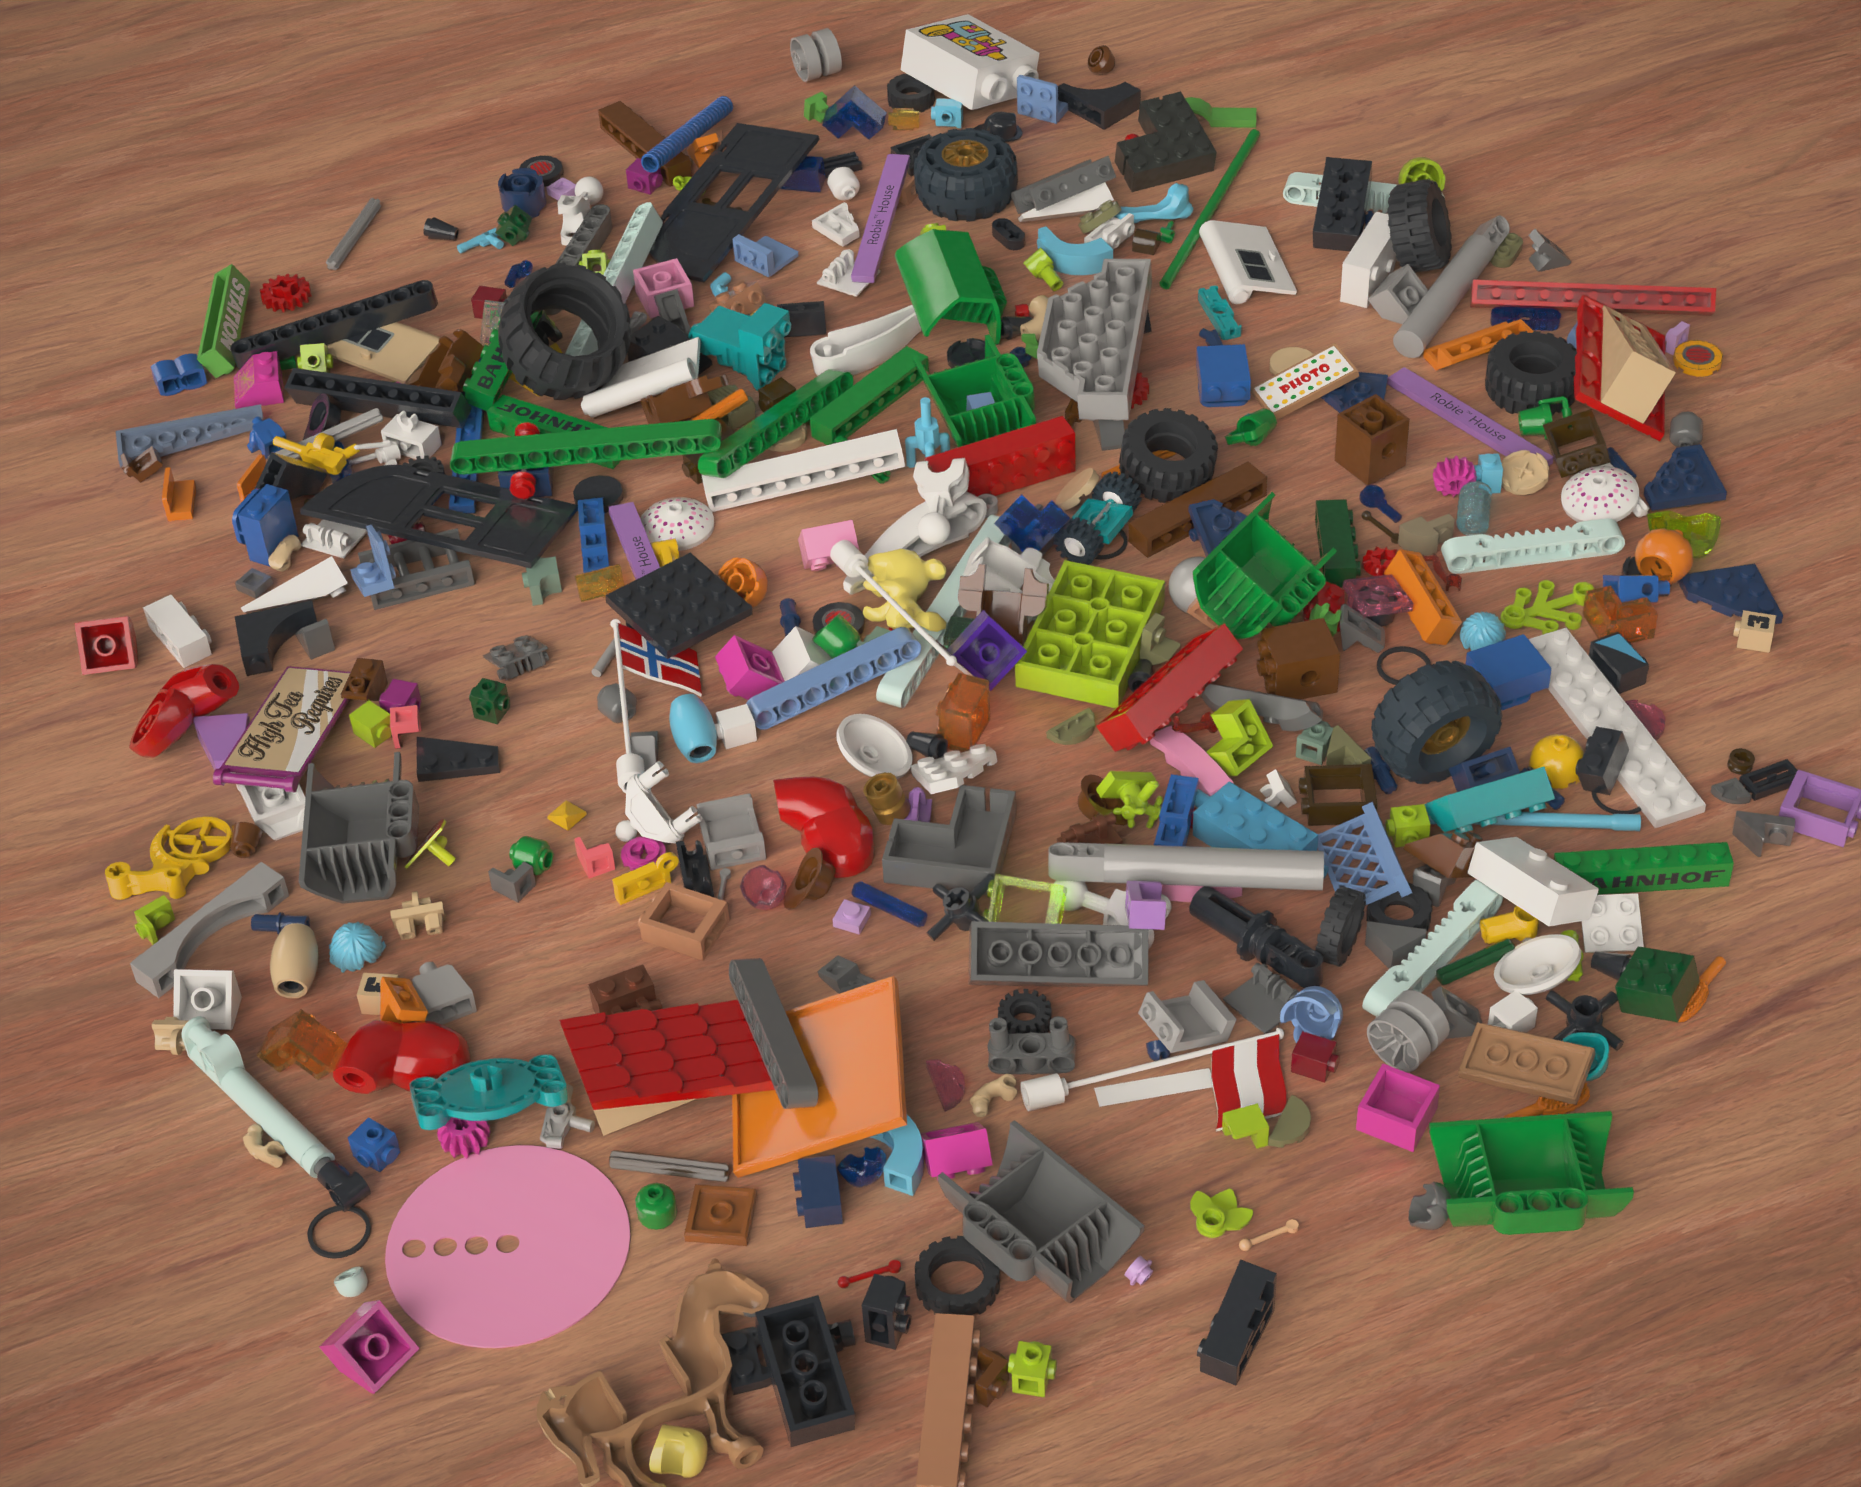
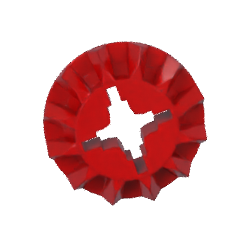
M1376 546L1374 550H1367L1362 560L1364 570L1374 577L1387 578L1384 572L1397 554V549L1389 550L1387 546L1384 549H1380ZM1385 559V563L1381 565V560Z

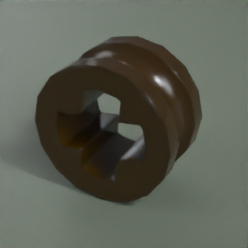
M1734 749L1729 755L1727 767L1735 774H1747L1753 768L1755 757L1746 749Z

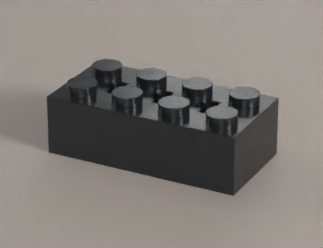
M1326 157L1313 226V248L1339 251L1352 250L1363 232L1372 181V161Z
M819 1295L755 1312L756 1331L790 1447L855 1430V1412Z

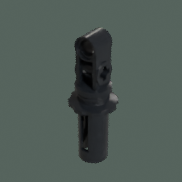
M1209 886L1200 888L1193 896L1189 906L1190 914L1236 943V951L1240 955V959L1250 961L1256 957L1257 961L1269 965L1276 972L1285 975L1302 988L1320 986L1323 983L1322 955L1303 944L1298 938L1289 935L1284 928L1277 926V919L1272 912L1265 910L1262 913L1254 914Z

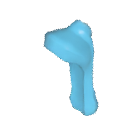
M1175 183L1168 189L1167 196L1158 204L1141 207H1121L1122 210L1114 217L1121 220L1131 213L1134 215V223L1151 219H1187L1194 209L1189 202L1188 186Z

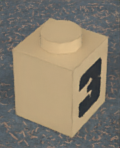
M1743 610L1741 621H1735L1733 636L1738 637L1737 648L1769 653L1776 615Z
M363 973L357 992L361 1014L380 1015L382 977L398 978V975Z

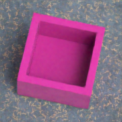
M1382 1064L1358 1106L1356 1130L1414 1152L1437 1110L1440 1085Z

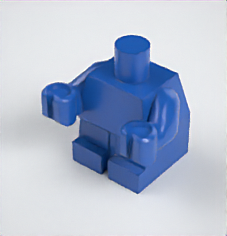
M259 416L255 417L252 420L254 425H252L253 430L250 432L247 447L251 453L260 450L262 455H265V459H267L271 452L275 453L284 449L273 445L275 436L286 439V434L272 419L262 420Z

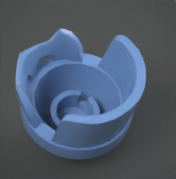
M1310 986L1299 991L1283 1006L1280 1014L1281 1023L1292 1021L1295 1027L1293 1036L1296 1043L1302 1031L1332 1040L1343 1019V1010L1338 998L1328 989L1319 986Z

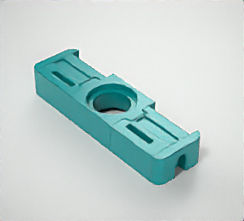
M1210 286L1209 289L1200 288L1198 290V301L1217 330L1222 340H1229L1241 337L1242 325L1238 326L1234 320V312L1227 300H1222L1220 297L1218 286Z

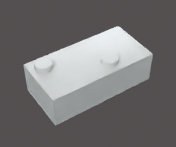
M1375 212L1344 260L1340 302L1367 308L1370 304L1368 301L1369 297L1387 275L1393 272L1397 259L1392 247V240L1390 239L1388 214Z
M1518 837L1476 842L1468 874L1548 926L1589 920L1599 888L1549 858L1545 851L1530 846Z

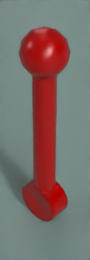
M891 1260L888 1266L852 1277L841 1276L837 1281L840 1288H847L850 1283L873 1277L874 1274L880 1275L886 1272L897 1274L901 1270V1263L898 1260Z

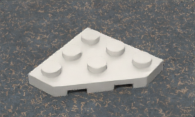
M978 744L970 747V751L962 753L960 751H950L945 753L942 758L926 757L917 761L918 764L910 766L912 776L931 794L960 787L964 784L963 778L966 776L974 778L984 771L983 765L986 763L987 766L997 763L996 751L990 746Z

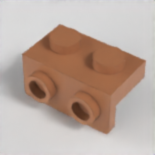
M741 281L732 286V291H726L715 297L716 301L709 304L711 312L718 306H722L749 315L764 303H767V300L758 282L745 283V281Z

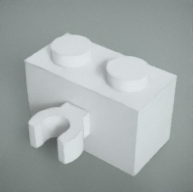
M405 411L396 414L381 430L383 441H395L400 455L416 459V456L424 459L425 455H428L430 458L442 445L438 426L419 421L416 414L409 418L406 416Z

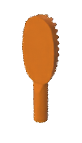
M1717 956L1699 977L1700 982L1678 1022L1689 1020L1703 1007L1709 995L1708 985L1726 965L1723 957Z
M1585 1083L1577 1105L1539 1096L1536 1103L1507 1114L1504 1118L1537 1116L1540 1114L1557 1115L1571 1112L1588 1102L1590 1089L1587 1086L1588 1084Z

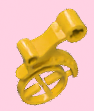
M215 817L193 818L181 823L174 830H171L170 825L166 824L156 834L150 846L152 869L148 871H133L129 864L125 862L112 863L105 869V876L111 896L114 899L121 900L149 891L169 892V896L173 899L184 897L186 895L185 888L194 875L207 873L209 871V863L223 857L230 850L231 829L229 825ZM212 827L222 830L227 836H208ZM201 828L199 832L201 840H197L196 835H184L191 830ZM168 837H170L171 852L166 853L164 845ZM201 841H205L206 846H219L212 851L201 853L203 849ZM194 845L191 854L184 853L175 846Z

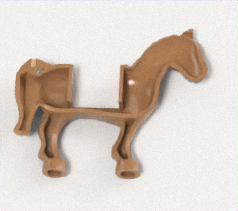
M714 1258L708 1265L707 1272L696 1276L679 1297L672 1337L665 1336L659 1340L665 1360L685 1395L654 1408L629 1422L624 1407L601 1370L587 1376L574 1385L551 1387L548 1391L541 1393L537 1404V1419L544 1435L557 1450L570 1458L576 1465L578 1480L582 1487H591L600 1481L599 1468L592 1443L600 1447L604 1452L602 1462L606 1473L613 1480L619 1482L622 1487H668L664 1483L652 1481L640 1471L633 1458L634 1444L645 1431L662 1423L689 1416L704 1414L710 1430V1446L717 1453L728 1454L731 1462L737 1469H746L762 1457L764 1449L754 1437L738 1433L728 1422L727 1395L732 1375V1362L728 1346L720 1334L719 1315L739 1314L751 1318L755 1317V1312L767 1309L769 1304V1294L764 1288L743 1274L722 1269L719 1260ZM566 1397L564 1405H562L560 1403V1400Z

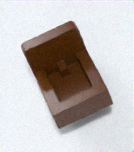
M153 446L134 460L125 453L120 455L123 463L121 468L124 473L130 478L133 476L140 483L150 475L155 474L163 466L159 452Z
M981 1347L978 1351V1368L984 1373L976 1382V1399L978 1403L988 1408L995 1398L999 1399L1006 1390L1007 1382L1009 1381V1361L999 1352L990 1351L984 1347Z

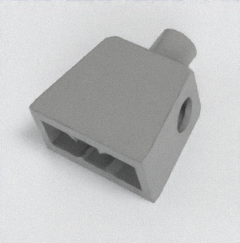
M426 962L419 969L420 975L412 979L415 990L428 1010L425 1021H434L443 1025L477 1012L472 990L452 965L447 964L437 968L434 962Z

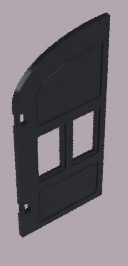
M737 123L722 140L721 145L716 151L712 152L663 211L660 217L663 224L649 251L651 257L657 263L677 258L689 279L705 283L733 248V238L738 234L742 236L818 143L820 140L819 135ZM721 171L740 174L715 206L696 203ZM753 177L772 180L748 211L729 208Z
M382 465L361 470L334 482L310 499L300 511L302 515L367 530L366 526L372 525L376 532L380 531L382 534L532 568L576 514L578 505L536 496L520 499L512 495L510 489L433 471L418 470V468L411 466ZM445 493L495 506L485 517H480L433 505ZM423 516L474 527L475 529L463 541L412 528Z

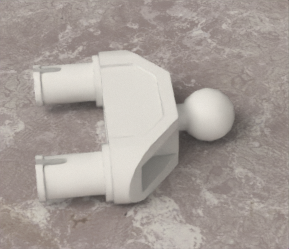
M657 761L641 775L634 774L628 780L625 814L630 821L623 820L619 822L615 832L617 838L621 841L629 842L634 839L638 830L642 837L667 843H676L683 840L685 832L703 820L700 813L689 819L690 816L698 811L693 806L673 820L653 795L651 788L669 776L667 768L656 774L658 770L664 767L660 761Z

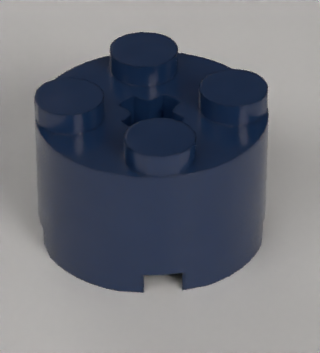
M529 168L512 170L513 174L506 176V173L503 174L498 180V187L504 212L517 205L532 218L539 216V211L546 205L543 177L537 175V171Z

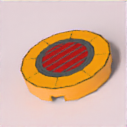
M1688 340L1680 343L1675 348L1673 354L1674 366L1677 369L1679 367L1683 369V373L1696 377L1712 375L1713 371L1721 369L1723 361L1722 351L1716 345L1701 340Z

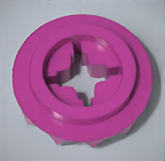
M637 837L624 845L621 850V859L624 867H629L633 871L650 862L656 863L657 859L666 853V849L661 841ZM643 850H646V858L640 859V857L643 854Z

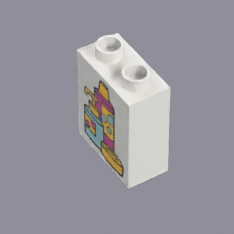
M967 14L907 29L901 70L947 97L961 102L963 106L970 110L1017 98V77L1019 75L1039 79L1037 66L1040 53Z

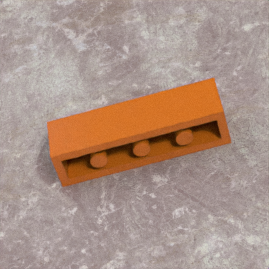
M1399 549L1384 574L1389 580L1390 586L1399 597L1400 603L1405 607L1411 621L1418 629L1421 638L1428 644L1447 645L1462 621L1421 553Z

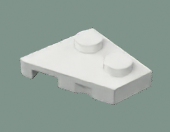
M845 202L812 220L813 229L842 247L859 238V228L854 223L852 213H849L848 205Z

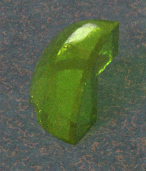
M1670 510L1647 514L1650 531L1662 528L1682 531L1683 537L1689 541L1692 547L1694 559L1706 556L1717 542L1721 525L1720 516L1711 513L1684 516Z

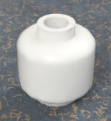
M848 167L836 168L828 177L827 184L834 197L838 200H849L860 189V183L856 175Z

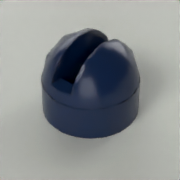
M1161 1040L1146 1043L1147 1053L1153 1061L1160 1060V1057L1161 1059L1170 1057V1051Z

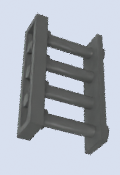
M1109 156L1094 162L1089 159L1011 192V197L1018 214L1033 208L1039 211L1116 178Z
M458 528L436 533L460 540ZM412 540L388 545L390 555L387 556L389 564L392 563L393 567H397L400 577L392 579L394 589L373 594L370 597L374 610L473 586L475 584L469 560L460 562L457 551ZM372 549L358 553L360 564L375 562ZM446 554L449 565L435 568L432 558ZM422 561L425 571L410 574L407 564Z

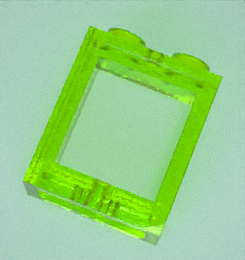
M995 874L994 881L990 880L987 896L991 898L990 907L985 909L983 917L989 922H999L1005 885L1051 893L1045 923L1061 924L1067 893L1065 886Z

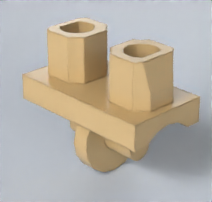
M418 891L412 892L411 901L402 902L403 909L391 911L394 927L398 930L401 940L416 937V925L425 924L428 935L443 933V921L446 920L443 903H431L430 897L419 899Z
M177 1017L154 1020L152 1029L155 1034V1050H171L172 1055H181L182 1051L186 1050L181 1032L188 1020H179Z

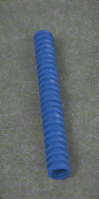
M720 96L644 154L641 158L643 168L650 173L656 172L692 144L695 139L701 137L733 111L731 99L726 96Z

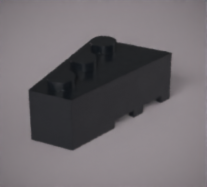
M1240 1259L1219 1311L1211 1322L1207 1339L1203 1338L1198 1347L1197 1357H1200V1372L1235 1386L1237 1385L1274 1313L1277 1273Z

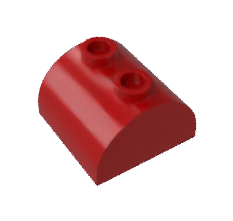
M129 616L74 623L82 675L137 668V640L134 626Z

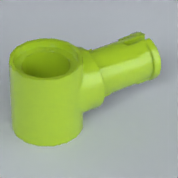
M1041 247L1023 262L1036 278L1043 279L1053 291H1057L1063 286V281L1054 271L1053 260Z

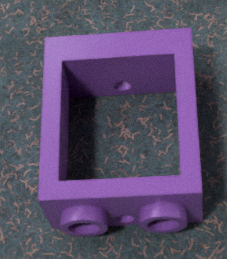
M1798 770L1783 800L1779 816L1795 818L1794 832L1844 848L1848 837L1854 838L1859 824L1856 819H1861V789ZM1802 797L1849 812L1845 822L1841 823L1798 809Z

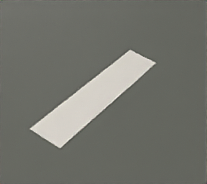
M1209 1068L1096 1087L1094 1090L1099 1107L1211 1088V1072Z

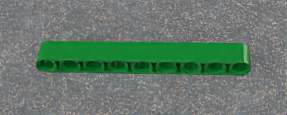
M837 370L824 371L724 439L717 451L704 453L698 461L700 474L717 478L728 477L806 423L815 413L851 388L854 383L852 374Z

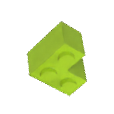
M1250 699L1228 701L1211 714L1223 739L1206 751V753L1221 767L1227 776H1238L1273 747Z

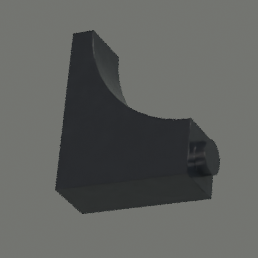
M1127 82L1104 89H1082L1062 83L1058 86V100L1068 103V111L1105 130L1140 109L1141 90Z
M271 452L255 489H262L266 484L288 490L291 501L300 496L318 494L328 473L312 463Z
M312 600L234 616L246 676L273 671V660L279 648L301 628L317 622Z

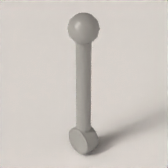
M728 868L720 870L721 884L717 898L723 900L726 882L731 878V871Z

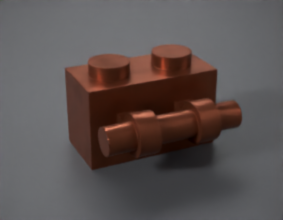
M1111 812L1104 816L1102 814L1092 817L1091 821L1084 824L1076 823L1071 825L1069 830L1061 832V837L1057 838V843L1123 844V839L1112 826V824L1116 823V818Z
M644 964L588 984L592 1007L596 1014L605 1012L606 1015L640 1009L650 1011L663 1009L660 999H656L654 984Z

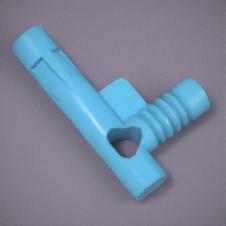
M493 228L457 245L459 253H463L478 245L485 247L489 244H492L497 249H501L504 246V242L497 238L499 235L495 233L496 228Z

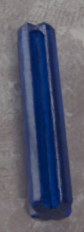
M861 881L853 885L851 892L853 897L918 928L926 924L928 918L926 912Z

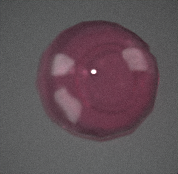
M759 865L750 869L742 877L740 889L742 895L751 906L767 911L781 903L785 897L787 885L783 876L777 870L774 871L765 865Z

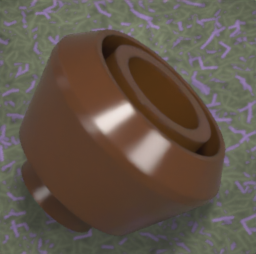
M1106 45L1094 48L1088 57V68L1093 73L1106 74L1112 71L1115 66V57Z

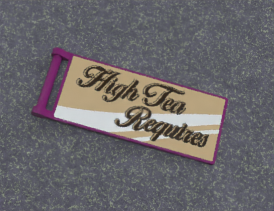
M286 667L219 769H215L213 774L214 785L224 786L225 783L280 788L285 789L286 792L295 793L301 777L308 768V764L313 760L350 700L341 698V692L351 672Z

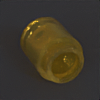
M893 108L892 112H888V126H892V130H914V128H919V110H914V108Z

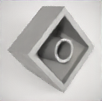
M1407 264L1388 274L1369 297L1368 301L1382 318L1403 325L1428 292V289Z

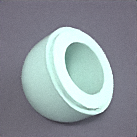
M358 1266L338 1275L334 1280V1284L341 1295L355 1297L366 1289L368 1279L364 1269Z

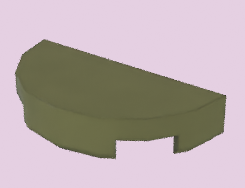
M1090 708L1083 710L1046 731L1047 738L1054 743L1073 745L1085 741L1092 735L1095 729L1094 713Z
M1291 1095L1269 1137L1268 1146L1283 1148L1284 1144L1303 1141L1309 1134L1311 1115L1309 1108L1301 1099Z

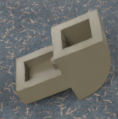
M1450 514L1427 522L1421 516L1400 524L1398 544L1404 550L1419 552L1423 556L1436 554L1438 544L1453 538L1455 519Z

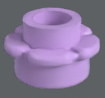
M1139 1256L1130 1265L1124 1274L1130 1280V1285L1133 1286L1137 1282L1142 1286L1153 1273V1270L1150 1268L1151 1260L1146 1261L1142 1256Z

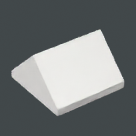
M797 626L772 651L784 681L831 660L830 656L812 641L814 634Z
M175 969L173 1017L189 1021L194 1017L202 1016L208 1020L211 1029H233L242 998L234 970Z

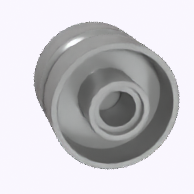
M829 28L814 31L811 37L808 34H804L791 39L790 51L792 61L802 81L807 82L820 78L821 73L827 76L841 71L842 59L840 49L834 34Z
M1405 990L1368 1025L1367 1037L1375 1053L1386 1064L1404 1072H1412L1448 1037L1450 1029L1445 1014L1432 999L1418 991Z

